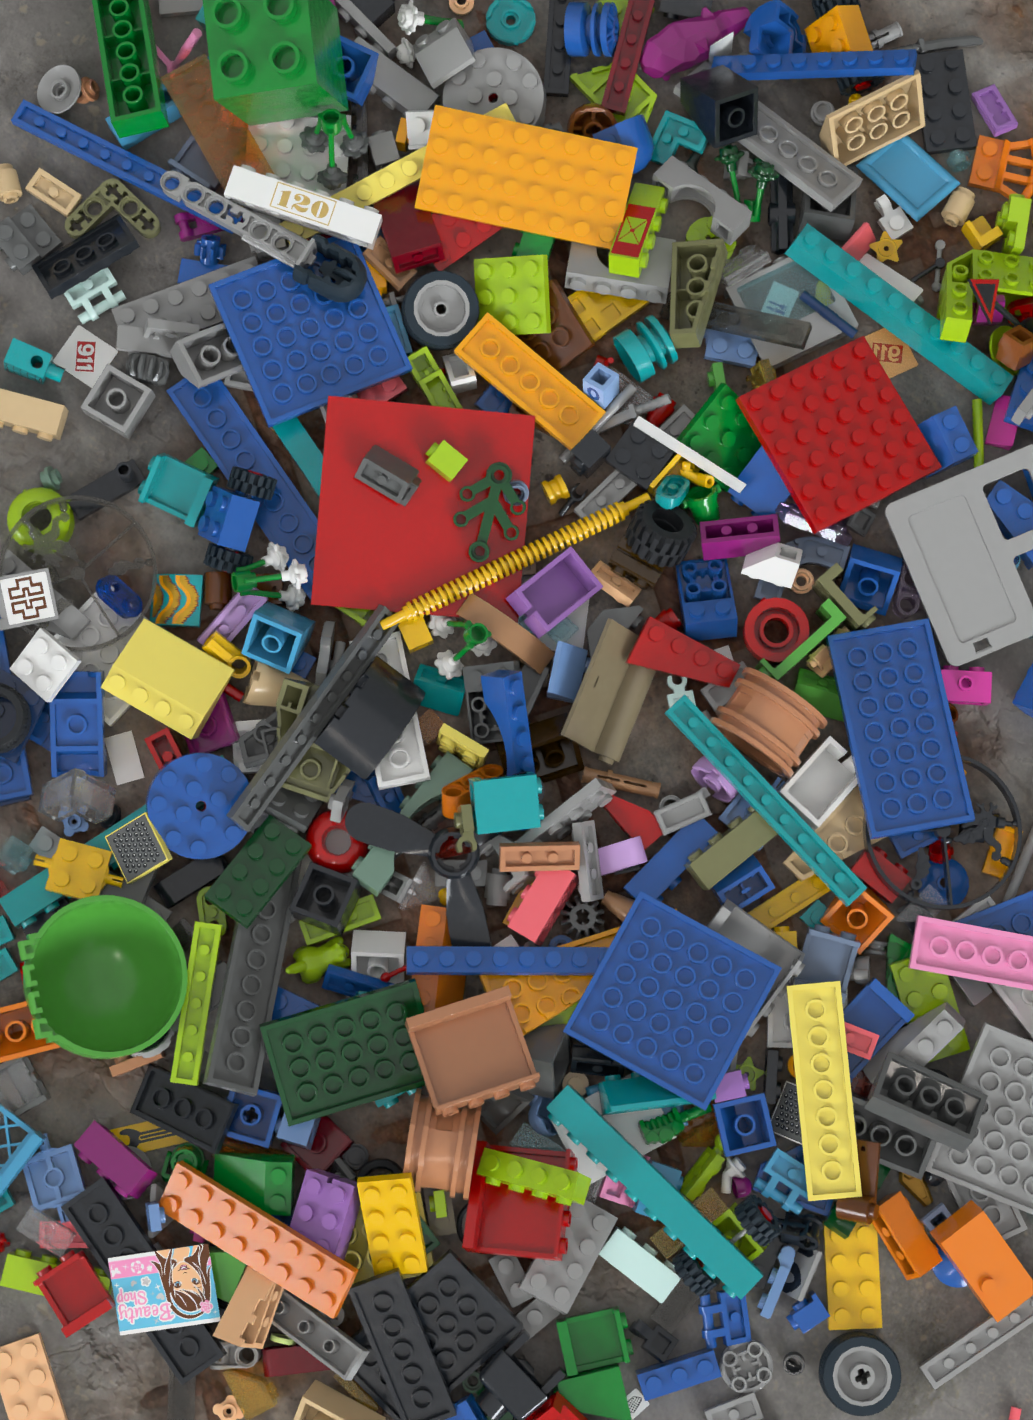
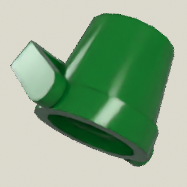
M719 484L713 485L711 488L702 486L692 487L679 505V508L683 510L689 507L696 524L699 526L700 522L718 520L720 518L717 497L721 493Z
M183 1143L177 1146L173 1152H167L161 1172L163 1181L168 1182L171 1174H167L169 1163L172 1170H174L176 1163L181 1160L198 1171L202 1170V1173L206 1175L209 1160L205 1159L203 1150L193 1143Z

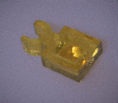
M764 359L757 362L750 369L751 375L746 376V382L751 381L752 390L776 379V371L771 366L769 359Z

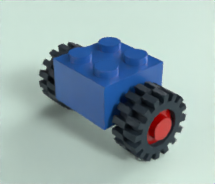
M233 466L227 487L241 491L243 494L215 485L212 486L211 491L206 496L204 515L198 523V535L213 542L208 545L203 564L227 573L237 572V567L252 564L254 557L244 552L246 551L260 502L253 499V496L272 500L277 479L256 471Z

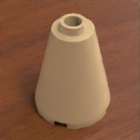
M255 660L250 672L249 684L245 689L243 703L276 707L284 678L309 681L292 671L288 674Z

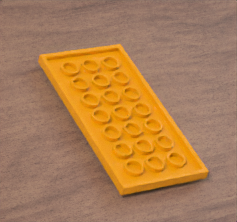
M435 105L415 209L610 250L620 222H623L638 148Z

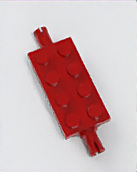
M433 213L432 218L445 257L443 260L433 262L434 266L438 271L445 270L504 227Z

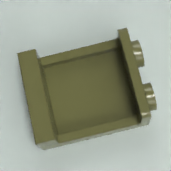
M836 562L812 585V589L823 602L829 598L847 617L842 623L851 632L857 629H866L876 619L874 613L878 608L874 606L866 614H862L833 582L843 571Z

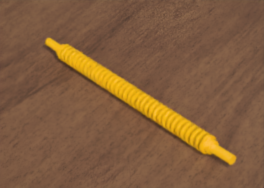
M644 493L626 503L623 501L618 503L616 501L613 503V506L610 504L607 506V509L605 507L602 508L601 512L599 510L595 511V515L593 513L589 514V518L587 516L583 517V521L581 519L577 520V524L575 522L570 523L571 527L569 525L564 526L565 530L563 528L558 529L559 533L554 531L552 535L547 534L546 538L544 536L541 537L540 541L538 539L535 540L534 544L532 542L529 543L528 547L526 545L522 546V550L520 548L516 549L517 555L512 551L510 552V557L506 554L504 555V560L502 557L498 558V563L496 560L491 561L492 566L490 563L485 564L486 569L484 566L479 567L480 573L478 569L473 570L474 576L471 571L468 572V579L465 575H462V582L459 578H456V584L453 581L448 582L450 587L447 584H443L444 590L439 586L436 588L437 593L434 589L430 591L431 596L428 592L425 593V599L422 595L418 596L419 602L415 598L412 599L413 605L409 601L406 602V606L402 607L401 611L380 620L379 623L382 629L386 630L406 619L407 621L412 619L416 621L418 620L417 614L420 618L424 617L423 611L426 615H429V608L432 612H435V605L438 609L443 608L441 603L444 606L449 605L447 600L450 603L455 602L454 597L457 601L460 600V593L464 598L467 596L466 591L469 595L473 593L472 588L475 592L478 591V585L482 589L485 588V583L487 586L491 585V580L494 583L497 582V577L500 580L503 579V573L506 577L509 576V570L514 574L516 569L520 571L522 566L526 568L528 563L530 565L534 564V560L536 562L541 561L540 557L542 559L547 558L546 554L548 556L553 555L552 551L554 553L559 552L558 548L560 550L565 549V546L568 548L571 546V543L574 545L577 543V540L580 542L583 540V537L585 539L588 538L589 534L591 536L595 535V531L597 533L601 532V528L603 530L607 529V525L608 527L613 526V522L614 524L619 523V519L621 522L624 521L629 512L637 509L641 503L651 500L648 493Z

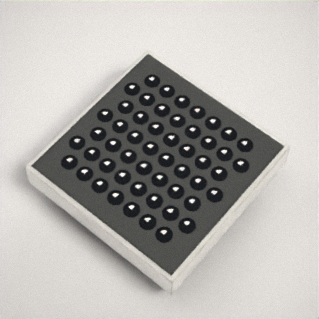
M786 1081L771 1118L773 1132L802 1145L796 1084Z

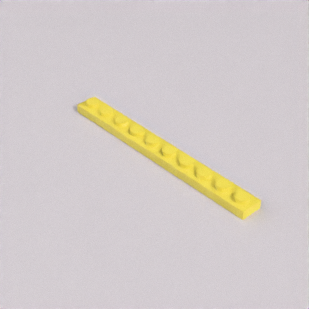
M507 103L484 114L516 122ZM427 145L330 197L337 200L340 198L349 199L354 202V206L364 209V206H371L411 185L421 178ZM283 221L279 224L305 239L321 233L288 221Z

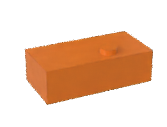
M970 1200L929 1232L980 1304L997 1323L1033 1295L1032 1278L986 1213L974 1201Z

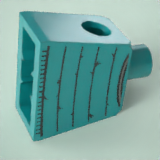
M15 338L12 339L4 359L6 371L41 384L45 383L46 378L60 383L66 369L53 364L52 354ZM41 363L42 366L40 368H34L33 364Z

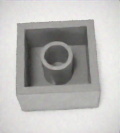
M107 364L81 405V409L89 417L130 439L156 396L149 387Z

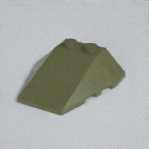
M284 678L276 702L278 743L320 685ZM347 695V697L344 699L341 705H343L344 707L347 706L345 702L347 701L350 695ZM313 742L284 782L282 788L328 802L331 794L336 792L351 770Z

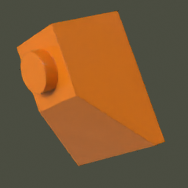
M867 887L847 907L835 896L821 917L820 922L830 927L831 931L835 934L840 935L841 931H846L857 935L856 940L861 942L860 948L857 951L860 955L895 915Z

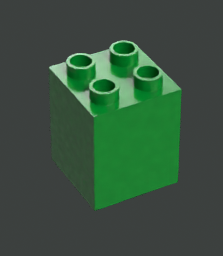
M203 0L213 97L216 102L249 126L317 116L327 109H336L339 112L349 110L338 11L330 0Z

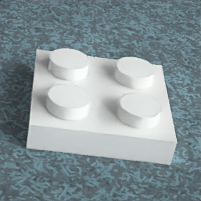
M39 628L10 667V670L46 702H52L82 661L45 628Z

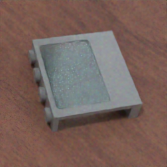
M786 255L774 260L772 266L765 269L763 266L754 269L749 273V277L742 280L740 277L727 283L728 287L725 288L723 294L725 299L730 298L762 360L760 367L764 375L846 336L845 333L799 299L804 291H807L825 306L829 307L855 329L859 325L844 297L790 257L787 258Z

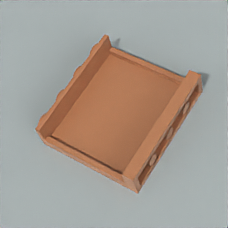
M509 986L406 1018L405 1026L436 1116L443 1114V1117L454 1115L459 1112L458 1108L467 1105L470 1109L481 1106L485 1103L484 1100L492 1097L495 1100L503 1099L510 1095V1091L519 1088L521 1092L536 1087L535 1083L539 1082L540 1074L535 1070L512 1005V995Z

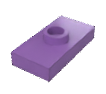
M995 84L972 93L971 99L994 137L1017 128L1018 122Z

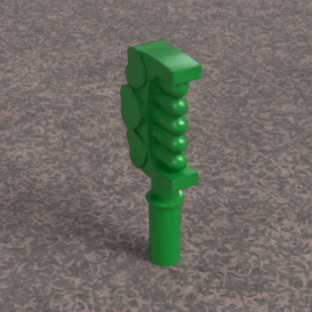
M709 1103L706 1111L696 1106L679 1113L675 1107L667 1115L662 1114L661 1117L657 1116L655 1119L651 1118L650 1121L645 1122L640 1120L638 1126L645 1144H657L658 1142L664 1144L671 1141L673 1136H677L684 1130L683 1122L691 1121L694 1118L710 1113L712 1108Z

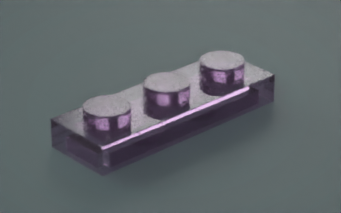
M779 503L775 511L783 523L814 534L797 504ZM841 521L815 534L847 547L853 539L847 530L848 527Z

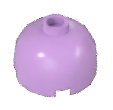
M702 756L692 767L691 774L702 788L705 786L706 789L707 787L715 792L714 798L729 803L738 794V791L705 756Z

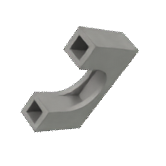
M656 237L653 250L648 251L649 261L647 268H642L639 278L609 273V268L603 265L597 256V247L572 242L564 288L666 304L672 266V242H676V240Z

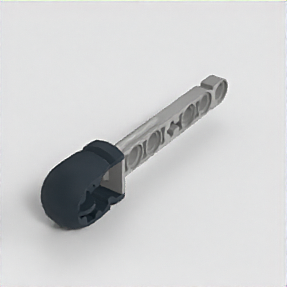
M167 171L161 176L160 185L164 194L177 202L182 200L188 208L241 236V240L294 268L293 279L302 285L308 284L311 290L335 302H349L356 299L362 293L367 281V271L362 261L352 252L334 242L329 244L328 240L319 234H315L308 241L259 213L254 214L203 185L191 182L190 178L177 171ZM171 178H175L180 182L179 186L175 189H168L165 186L166 182ZM193 190H197L202 195L198 201L192 202L187 199L188 194ZM215 202H219L224 206L223 210L218 214L209 211L210 206ZM231 216L235 218L242 216L244 222L235 224ZM257 227H265L268 230L267 235L263 238L255 237L253 232ZM280 239H287L290 245L285 250H279L275 246L276 242ZM317 252L323 254L325 258L333 260L330 262L324 260L318 269L323 274V278L313 274L312 270L307 269L317 259L315 256Z

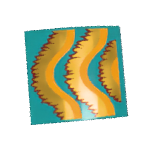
M153 574L150 621L160 627L200 628L204 576L193 574Z

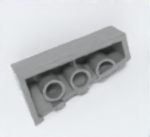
M945 1002L907 1026L901 1027L862 1070L873 1084L888 1052L924 1067L964 1028L966 1020L948 1002Z

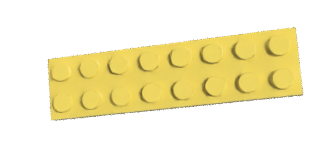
M840 981L786 985L808 1201L862 1197Z

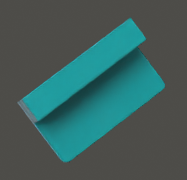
M420 663L413 682L425 692V697L420 706L459 716L465 695L464 676L453 677L449 680L446 676L439 674L438 668Z

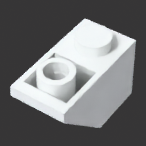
M777 542L747 554L741 574L791 589L800 565L803 550Z

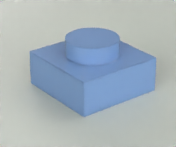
M156 1201L146 1202L148 1230L150 1232L162 1231L161 1223H165L164 1207H159V1203Z

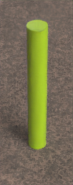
M982 399L972 400L973 441L979 451L974 456V468L984 464Z

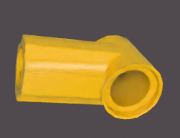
M217 630L203 644L202 649L206 653L235 669L232 677L241 679L249 674L251 670L250 657L241 654L242 650ZM237 659H242L246 662V665L239 669L235 668L232 663Z

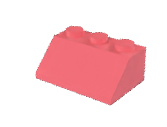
M570 870L535 871L534 875L537 877L532 886L528 884L521 894L523 901L519 908L514 907L509 914L507 921L510 923L507 927L541 947L558 919L561 910L564 909L565 903L569 900L579 883L577 875Z

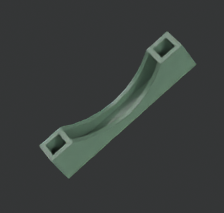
M449 751L443 757L438 755L430 766L433 769L430 773L431 780L418 782L415 785L417 789L412 797L407 795L400 804V814L412 819L422 809L442 799L441 790L444 786L471 773L473 769ZM368 845L367 848L370 852L365 858L360 856L351 868L354 870L352 878L359 880L362 887L378 897L393 877L395 852Z

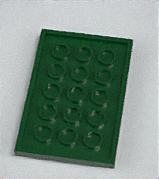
M415 978L259 1024L288 1126L426 1086L405 1026L406 1018L424 1013Z

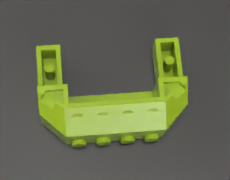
M972 249L948 262L939 291L936 318L940 319V340L966 343L972 323V303H977L968 279H999L997 295H1004L1005 309L1014 300L1033 297V257ZM1015 310V314L1021 315L1020 310Z

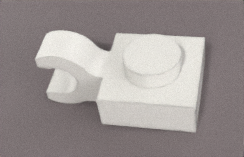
M885 194L876 199L874 205L882 215V218L877 223L883 231L888 233L891 239H898L914 228L900 206L893 210L891 202Z

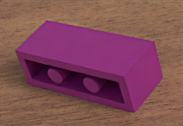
M777 514L700 522L704 561L743 557L777 542L780 543Z
M95 1120L74 1144L81 1151L78 1156L89 1165L93 1162L98 1167L96 1172L101 1177L105 1176L107 1179L114 1181L117 1184L114 1189L125 1198L130 1195L138 1199L158 1175L155 1170L106 1126Z

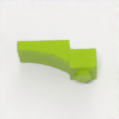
M423 346L407 355L413 368L410 373L430 406L463 409L427 346Z

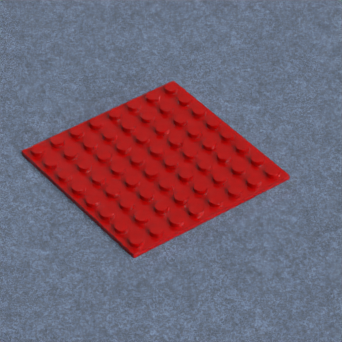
M328 396L311 605L375 610L380 604L385 606L390 612H399L402 610V607L406 606V602L409 601L413 605L412 599L414 598L419 602L418 596L422 595L425 599V593L428 592L431 596L430 591L434 589L437 593L436 588L439 586L444 590L442 585L447 584L450 587L448 582L453 581L456 584V578H459L462 582V575H465L468 579V572L471 571L474 576L473 570L478 569L480 573L479 567L484 566L486 569L485 564L490 563L492 566L491 561L496 560L498 563V558L502 557L504 560V555L508 554L510 557V552L512 551L517 555L516 549L520 548L522 550V546H525L528 499L525 501V512L521 515H515L511 512L510 504L505 501L503 491L501 490L499 502L512 524L519 528L520 534L515 540H507L504 537V530L494 515L487 542L490 547V555L483 562H475L470 558L469 547L477 541L484 512L469 520V523L464 527L456 526L453 522V517L457 512L466 511L488 498L491 486L477 493L470 502H465L460 498V490L485 478L487 469L493 463H506L512 470V480L523 481L529 489L535 416ZM445 440L468 459L450 482L425 463L429 458L426 452L434 442L440 444ZM374 445L379 446L419 470L417 477L422 481L406 506L393 501L354 477L363 458ZM497 470L495 472V478L497 480H502L504 478V472L501 470ZM465 489L463 491V496L467 499H470L472 497V491L470 489ZM514 489V491L518 495L520 493V489ZM523 505L513 506L516 512H521ZM459 514L457 522L464 524L466 517L463 514ZM512 527L508 528L507 535L515 537L516 530ZM477 546L475 552L477 555L482 556L485 550L482 546ZM523 566L520 571L516 569L514 574L509 570L510 575L507 577L503 573L504 578L500 580L497 577L498 581L495 583L491 580L492 584L489 586L485 583V588L481 589L478 585L479 590L476 592L472 588L474 595L483 599L516 623H518L519 615L506 598L521 586ZM466 591L467 596L464 598L460 593L461 599L458 601L454 597L455 602L453 603L447 600L449 604L447 606L441 603L443 607L441 609H438L435 605V612H432L429 608V615L460 618L456 613L469 596L468 592Z

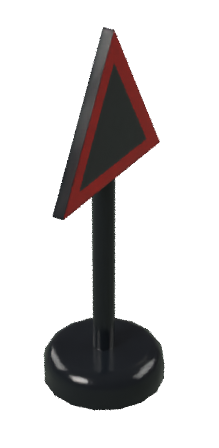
M968 279L988 324H992L995 308L1015 327L1021 325L1033 333V317H1028L1020 322L996 301L999 279Z

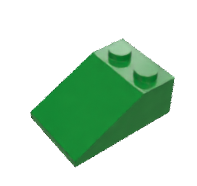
M220 1152L219 1155L215 1154L214 1180L270 1215L291 1216L294 1208L295 1155Z

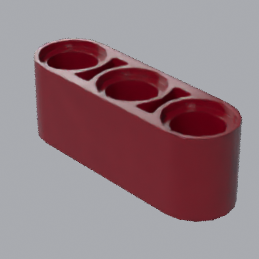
M297 1343L296 1345H278L261 1349L264 1377L331 1370Z

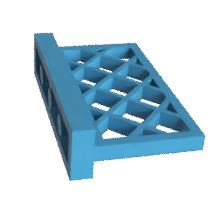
M0 1103V1112L4 1115L5 1125H0V1129L5 1128L7 1144L0 1145V1148L7 1147L9 1156L6 1163L0 1164V1167H2L0 1169L1 1198L47 1137L40 1131L33 1129ZM9 1119L15 1122V1124H9ZM20 1126L28 1132L22 1142L11 1143L9 1127ZM12 1146H18L16 1150L12 1152Z

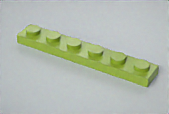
M195 921L187 970V992L181 1008L170 1082L198 1086L223 925Z

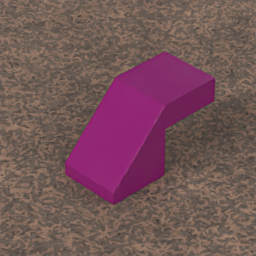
M997 295L996 301L1005 307L1004 295ZM978 301L977 303H972L971 326H995L1002 322L1003 315L994 308L992 324H988Z

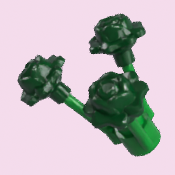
M727 145L719 149V155L714 160L721 161L722 164L726 165L727 172H730L734 199L741 203L735 171L737 170L736 162L745 153L744 151H739L736 145ZM755 158L753 162L756 163V166L749 169L748 173L757 180L756 199H744V204L752 211L750 222H760L761 204L767 182L779 177V173L774 170L773 164L764 162L760 158Z

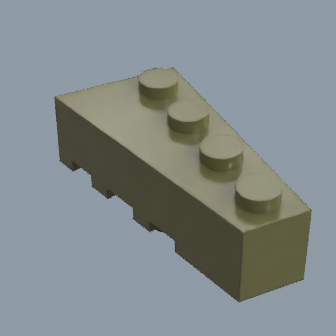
M723 238L672 242L670 337L675 349L701 347L728 256Z

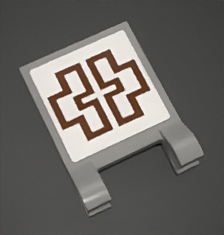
M48 568L0 577V631L59 619Z

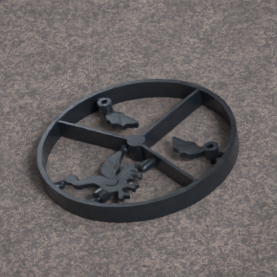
M961 755L962 763L979 770L998 787L1008 803L1013 821H1006L1004 817L993 816L992 812L998 806H993L992 802L989 803L990 809L988 812L984 808V803L981 805L977 803L976 806L980 808L981 813L976 814L974 811L975 820L963 823L961 828L964 829L971 825L977 827L969 828L963 834L954 838L949 837L951 833L950 826L921 831L934 833L935 837L940 839L947 905L931 904L914 898V891L922 887L921 879L929 874L928 869L931 867L929 856L925 854L922 847L918 848V858L915 865L916 875L909 883L911 890L905 893L890 881L882 871L874 855L864 813V847L874 872L890 891L915 906L947 911L976 904L989 897L1004 884L1018 860L1022 843V824L1015 799L996 773L979 761ZM1014 827V847L1011 859L1001 857V844L993 837L994 828ZM983 834L984 841L996 850L992 852V859L994 861L1000 859L1001 864L1007 866L999 881L985 894L972 901L953 905L947 844H951L952 841L960 842L962 845L967 843L974 844Z

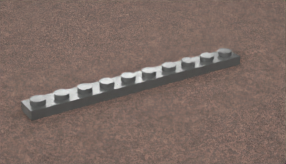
M378 605L226 816L242 830L250 831L399 625L398 623L386 630L382 629L379 623L380 620L393 615L385 606Z

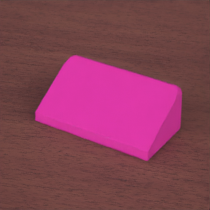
M1002 395L995 401L984 444L1006 450L1012 448L1018 426L1003 422L1010 396Z

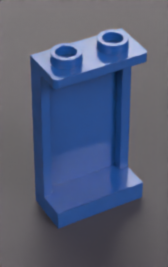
M874 977L843 1009L845 1022L880 1035L871 1059L906 1022L908 1023L915 1016ZM847 1052L850 1083H852V1079L870 1060Z

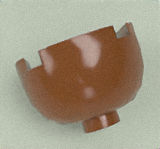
M587 103L576 108L570 115L567 123V133L593 138L592 134L617 124V121L612 112L603 105Z

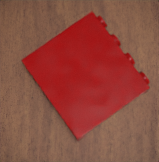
M477 1140L462 1248L467 1252L562 1261L563 1254H567L568 1238H565L566 1227L571 1225L572 1214L571 1211H568L569 1206L555 1202V1197L548 1196L547 1200L532 1196V1191L524 1189V1193L510 1190L507 1184L501 1183L500 1187L485 1183L486 1178L477 1174L484 1148L576 1172L578 1158L575 1157L571 1149H566V1152L509 1147L490 1145L487 1141Z

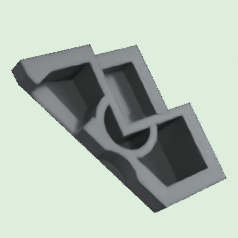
M276 711L265 720L262 719L252 731L246 732L238 739L246 769L263 765L277 746Z

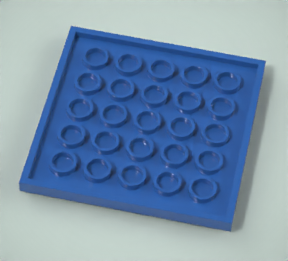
M336 237L327 239L329 244L334 242L352 252L362 261L366 268L367 281L365 287L356 299L349 302L329 300L311 290L308 284L302 285L293 279L294 268L278 259H273L208 285L268 428L326 406L328 396L348 397L409 373L413 369L361 249L357 244ZM317 252L315 255L317 259L307 269L312 270L313 274L323 278V274L318 269L324 260L328 262L333 260L327 259L323 254Z
M640 891L563 1032L706 1111L782 968Z

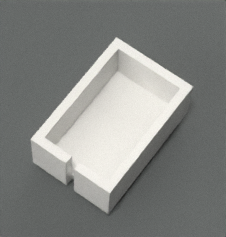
M831 736L821 742L794 772L792 777L777 791L813 830L820 827L858 784L852 755L840 763L838 759L848 751Z

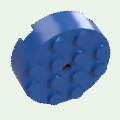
M204 752L188 753L170 760L156 773L147 791L146 812L169 850L191 859L214 858L233 849L247 833L226 815L249 782L237 766L223 757ZM199 801L204 803V807L201 810L196 809V804Z

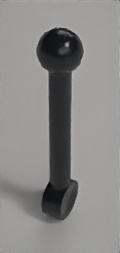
M937 258L935 264L909 280L914 283L933 270L944 268L945 260Z

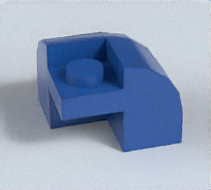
M772 0L759 6L750 15L743 32L750 37L749 52L752 55L806 53V35L801 34L800 27L796 21L799 16L795 11L781 0Z
M643 114L592 134L594 139L638 148L632 175L646 168L652 159L654 143Z

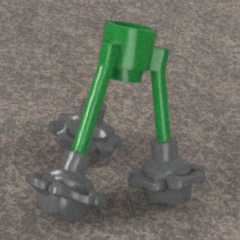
M327 109L317 115V125L315 127L306 126L304 132L299 134V137L302 140V148H307L309 153H323L325 147L329 148V163L325 170L318 172L317 182L322 183L329 190H335L340 188L342 184L347 183L348 174L341 171L335 163L334 136L339 134L343 126L347 135L343 136L340 149L344 151L345 157L352 156L355 158H359L360 155L367 153L370 139L367 138L365 132L351 131L347 123L346 114H341L336 109Z

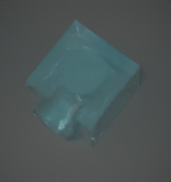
M11 835L0 848V867L12 875L20 871L24 872L32 861L29 857L34 849Z

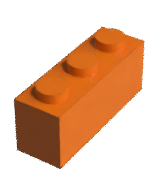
M901 1191L886 1195L876 1203L879 1205V1214L872 1224L906 1280L922 1277L943 1261L936 1245L929 1239L922 1222L917 1219L908 1199L903 1196Z

